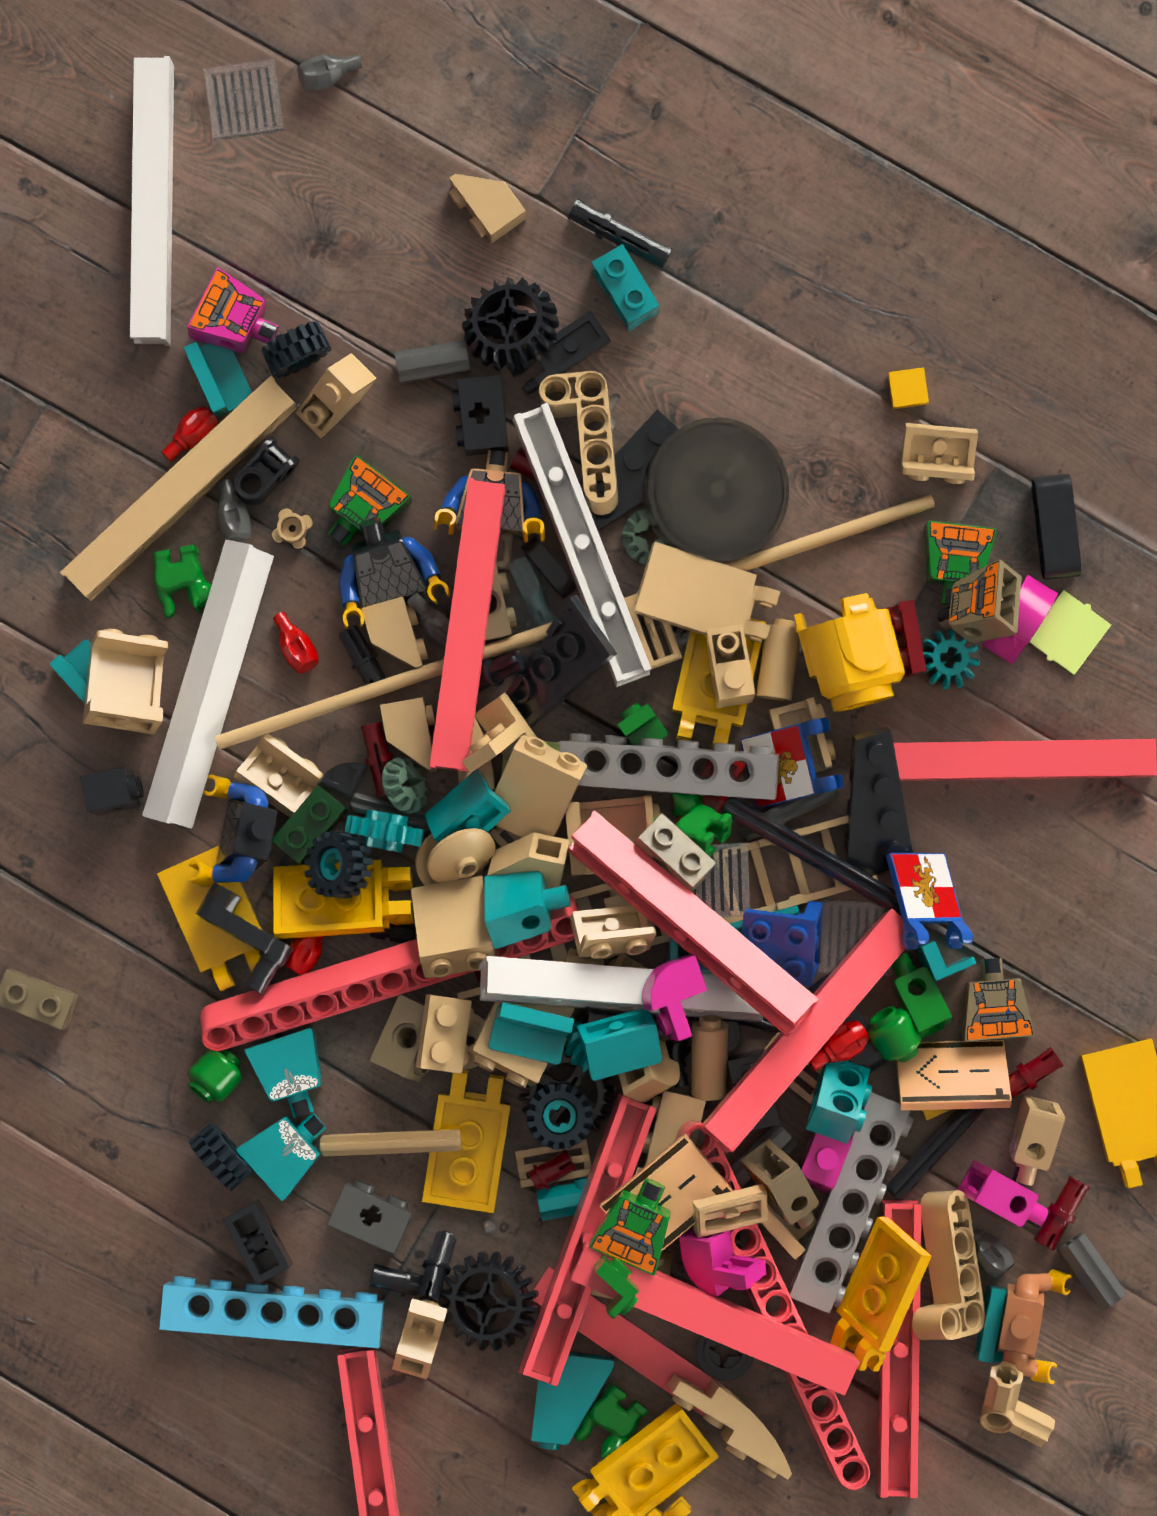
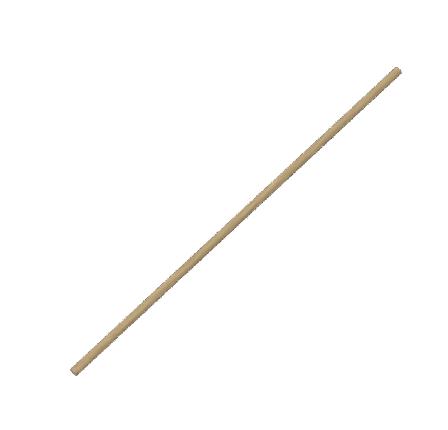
M929 494L725 563V565L749 571L935 508V503L932 495ZM638 593L625 597V602L637 598ZM551 623L486 644L484 646L483 661L543 641L547 636L546 631ZM444 659L217 735L215 740L218 749L221 750L442 675Z

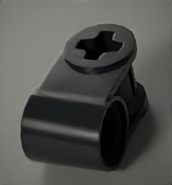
M271 436L259 447L252 459L235 477L234 485L239 498L247 505L255 506L261 504L280 483L291 475L298 466L300 459L296 456L291 457L277 445V439ZM249 479H257L262 483L260 490L255 494H247L242 490L243 484Z

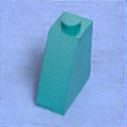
M570 1351L558 1386L538 1380L531 1441L538 1442L539 1448L548 1450H559L560 1445L569 1444L613 1370L614 1356Z

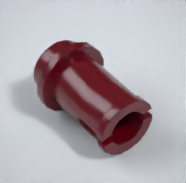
M563 1150L562 1153L538 1167L536 1164L532 1165L534 1169L529 1171L528 1174L538 1191L544 1188L546 1191L549 1190L550 1184L577 1170L566 1150Z

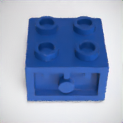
M809 901L804 914L798 913V915L746 909L743 914L742 935L801 985L812 987L820 964L823 902Z

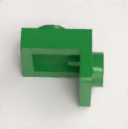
M637 702L620 714L623 721L618 723V726L633 744H641V738L663 739L668 735L667 730L648 704L641 707Z
M603 1255L593 1266L595 1272L618 1293L606 1307L607 1314L614 1319L619 1313L623 1316L626 1315L638 1301L635 1295L639 1290L637 1285L628 1277L632 1272L624 1263L616 1257L610 1261Z

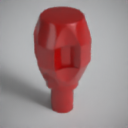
M205 406L190 410L180 420L175 435L172 437L173 441L161 451L162 455L169 462H172L182 451L187 452L189 449L194 448L219 424L216 416Z
M285 612L276 614L273 617V621L280 631L278 636L280 637L281 652L291 668L298 674L306 673L315 668L319 663L318 653L308 635L297 628L296 625H292Z
M325 936L294 938L290 944V947L294 950L284 967L299 975L309 973L321 956L322 940Z
M857 1020L842 1023L822 1046L820 1051L810 1060L809 1066L813 1071H816L828 1062L832 1064L833 1062L853 1059L862 1053L870 1042L868 1032Z

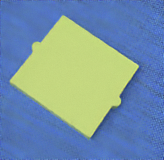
M1063 590L1054 601L1051 609L1029 643L1045 654L1047 661L1053 660L1074 676L1110 628L1111 624L1093 612L1090 604L1084 605Z

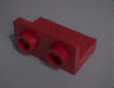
M914 600L902 601L893 607L881 608L889 610L905 670L902 678L919 676L926 672Z

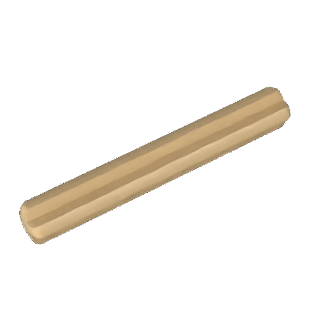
M458 1129L332 1134L321 1136L319 1145L323 1156L459 1151L462 1146V1136Z

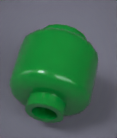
M889 1006L877 1012L870 1019L869 1038L884 1060H899L902 1063L912 1059L918 1053L917 1047L921 1043L923 1035L918 1033L906 1009H895L894 1006Z
M210 1049L206 1050L188 1070L190 1080L188 1087L208 1104L212 1100L215 1102L224 1101L242 1080L241 1072L237 1068L240 1064L239 1059L227 1049L222 1050L221 1053Z

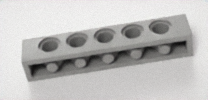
M569 733V739L559 741L560 752L571 753L587 765L578 786L775 800L777 797L780 754L771 753L772 747L751 745L749 752L735 751V744L714 743L713 749L699 748V742L678 740L677 747L663 746V739L641 738V744L627 743V737L605 735L604 742L591 741V734ZM592 750L600 751L605 756L606 763L602 770H595L588 764V755ZM627 753H635L640 757L642 766L639 772L632 773L624 767L623 760ZM669 755L676 759L678 770L674 775H666L660 770L659 762L663 756ZM707 758L713 763L714 773L711 777L703 778L697 774L695 764L698 759ZM735 761H744L749 765L751 774L748 779L738 780L732 775L731 767Z
M872 1092L866 1106L861 1108L867 1111L863 1127L860 1132L853 1131L852 1145L836 1185L824 1198L816 1218L817 1221L812 1228L805 1251L801 1256L788 1289L792 1299L829 1314L832 1307L839 1308L843 1300L846 1287L842 1286V1282L846 1272L852 1274L857 1265L860 1253L856 1252L855 1249L859 1239H866L870 1232L873 1219L868 1216L873 1204L880 1205L887 1185L883 1184L882 1181L887 1170H894L900 1155V1151L895 1148L900 1136L907 1137L914 1117L909 1116L911 1110L900 1111L899 1103ZM879 1124L885 1125L889 1132L887 1141L881 1145L873 1144L869 1136L871 1129ZM866 1158L871 1159L875 1164L874 1174L867 1179L859 1178L856 1173L858 1162ZM849 1193H858L861 1196L862 1204L856 1212H846L843 1208V1199ZM836 1227H844L848 1231L847 1242L838 1247L831 1245L829 1242L830 1232ZM823 1261L832 1262L835 1267L834 1275L829 1280H820L815 1275L817 1265Z

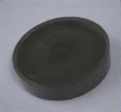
M722 417L704 418L679 428L668 436L654 451L644 474L643 504L650 525L665 545L685 551L701 559L725 564L744 558L759 550L778 531L788 507V475L777 449L761 432L746 423Z

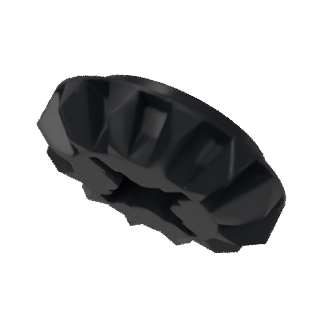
M702 1335L699 1337L696 1344L697 1360L703 1371L712 1378L723 1381L733 1380L742 1376L750 1368L754 1357L737 1350L736 1352L741 1353L740 1355H728L727 1359L724 1360L723 1366H720V1353L710 1348V1346L716 1347V1345L722 1346L723 1344Z

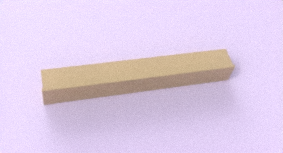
M270 376L60 573L70 580L86 598L92 601L295 412L297 407L294 405V401L278 386L275 379Z

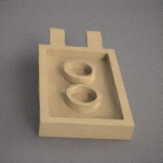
M654 542L651 546L632 612L707 636L706 629L742 623L745 638L761 643L762 640L767 639L770 625L750 621L754 603L770 609L772 605H777L780 591L768 587L755 586L756 574Z

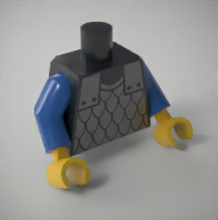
M371 518L360 524L364 540L351 545L352 554L344 559L338 581L342 606L346 608L343 614V625L346 629H349L347 618L352 614L360 617V624L363 627L364 614L361 609L357 608L358 605L364 608L427 590L429 598L438 604L434 597V591L438 587H444L447 596L450 598L451 589L445 582L439 580L441 573L429 550L414 538L403 537L400 530L385 533L380 518Z
M208 775L207 778L215 780V788L211 792L204 790V794L219 799L227 797L230 799L227 804L216 865L212 868L202 862L192 861L189 866L198 870V873L195 877H187V880L201 887L209 886L213 880L215 883L247 881L253 872L267 862L269 858L277 810L268 808V799L265 792L260 788L238 782L231 783L225 777Z

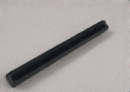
M729 797L725 802L722 813L731 814L732 820L885 909L890 910L892 908L901 916L894 889L736 797Z

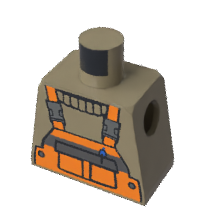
M998 559L960 579L952 586L951 605L938 611L939 624L945 630L953 629L967 641L973 643L1016 635L1022 576L1001 559Z
M1002 958L980 959L982 981L966 982L961 1041L1035 1036L1021 979H1004Z
M770 1139L740 1160L755 1185L763 1184L765 1187L769 1206L789 1225L794 1224L797 1229H803L814 1221V1215L811 1211L819 1204L817 1197L799 1165Z

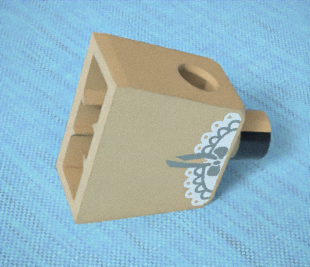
M1023 1094L1009 1147L1010 1156L1013 1162H1016L1012 1180L1024 1185L1033 1186L1038 1169L1049 1171L1066 1118L1058 1103ZM1038 1143L1035 1148L1028 1149L1029 1145Z

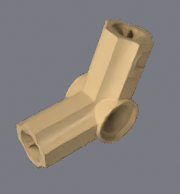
M1002 1361L1001 1364L992 1366L984 1394L980 1417L981 1425L993 1433H1006L1009 1431L1042 1447L1048 1442L1049 1436L1054 1430L1055 1420L1051 1416L1018 1400L1023 1373L1016 1368V1365Z

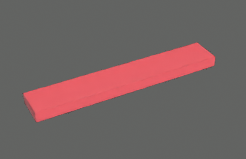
M550 1266L533 1289L539 1292V1296L532 1300L540 1306L543 1304L555 1270ZM590 1294L577 1331L672 1396L674 1394L667 1387V1384L674 1373L702 1390H706L712 1380L711 1376L621 1314H618L614 1319L611 1318L606 1311L607 1305ZM693 1406L692 1409L704 1416L705 1412Z

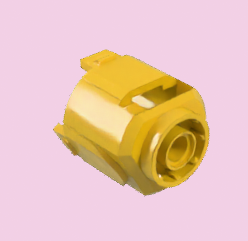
M868 593L840 599L843 617L808 628L802 613L794 615L796 621L795 632L799 634L809 676L812 679H817L821 695L831 701L833 712L855 709L894 697L891 685L899 683L905 674L889 610H876L873 598H869Z

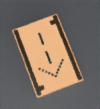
M1004 1040L921 1042L917 1047L918 1053L912 1059L902 1063L896 1060L900 1111L1011 1108L1012 1100Z
M683 1134L604 1200L600 1207L607 1214L622 1190L638 1195L645 1178L652 1179L665 1186V1190L658 1205L670 1210V1219L662 1247L663 1251L695 1224L693 1219L695 1210L692 1201L731 1192L733 1189L689 1137Z

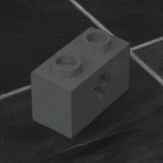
M357 1179L354 1184L347 1182L342 1189L327 1225L395 1254L414 1212L407 1208L409 1202L392 1194H389L387 1199L374 1194L376 1189L374 1186ZM374 1205L380 1209L377 1214H382L381 1220L375 1219L370 1224L365 1221L367 1215L363 1216L362 1213L363 1209L369 1210Z

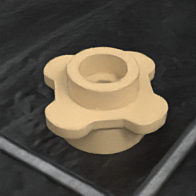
M287 508L281 510L278 514L277 528L272 532L273 539L277 543L283 541L290 543L295 549L303 548L306 545L305 536L307 530L313 525L311 517L308 515L300 516L292 513ZM295 526L296 530L294 532H290L289 527Z

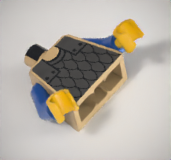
M489 450L486 470L470 469L469 476L460 477L445 496L441 509L436 512L434 517L433 530L436 531L439 524H447L449 526L448 534L452 535L455 523L457 529L462 530L469 478H474L475 481L505 484L504 489L506 491L500 533L523 536L524 542H528V536L531 533H538L541 536V541L545 540L541 504L531 484L522 481L520 473L507 472L509 453L504 451Z

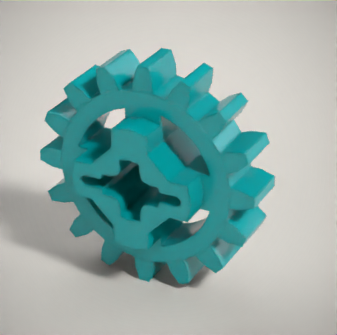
M367 809L366 818L347 815L344 832L362 835V838L366 841L364 846L402 853L403 844L421 847L425 830L407 827L408 817Z

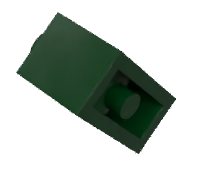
M317 785L273 837L272 842L298 864L303 865L305 859L311 856V854L307 853L308 847H316L312 842L315 837L321 838V833L332 831L349 810L322 787Z

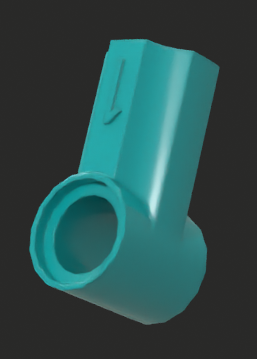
M588 1176L575 1179L573 1183L550 1186V1189L547 1191L545 1188L540 1191L536 1190L542 1221L574 1215Z

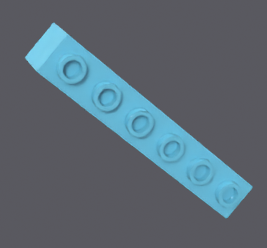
M174 1276L173 1282H167L163 1285L159 1330L380 1348L385 1300H377L376 1293L356 1292L355 1298L341 1297L340 1290L319 1289V1295L305 1294V1288L299 1286H283L282 1291L268 1290V1284L264 1283L258 1285L256 1283H246V1288L232 1287V1281L218 1279L210 1280V1285L195 1284L196 1278ZM201 1295L209 1301L210 1309L207 1314H198L192 1309L191 1301L194 1296ZM229 1300H242L246 1305L245 1316L240 1318L232 1316L228 1311ZM276 1302L282 1307L283 1315L280 1320L272 1321L265 1316L264 1306L266 1303ZM305 1305L316 1307L319 1312L318 1322L313 1324L304 1322L300 1316L301 1307ZM342 1308L351 1309L356 1316L355 1324L350 1327L340 1325L336 1319L337 1311Z

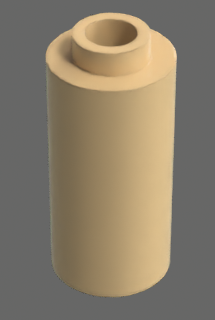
M774 619L773 625L769 624L768 637L763 642L756 697L791 702L800 638L799 634L795 632V621Z
M716 1015L701 1016L698 1021L692 1024L691 1095L701 1100H720L728 1094V1024L721 1021V1017Z

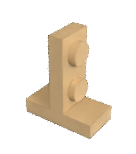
M503 693L475 713V717L486 733L469 746L472 753L462 762L470 773L497 756L500 752L508 762L513 748L521 735L537 737L506 693Z

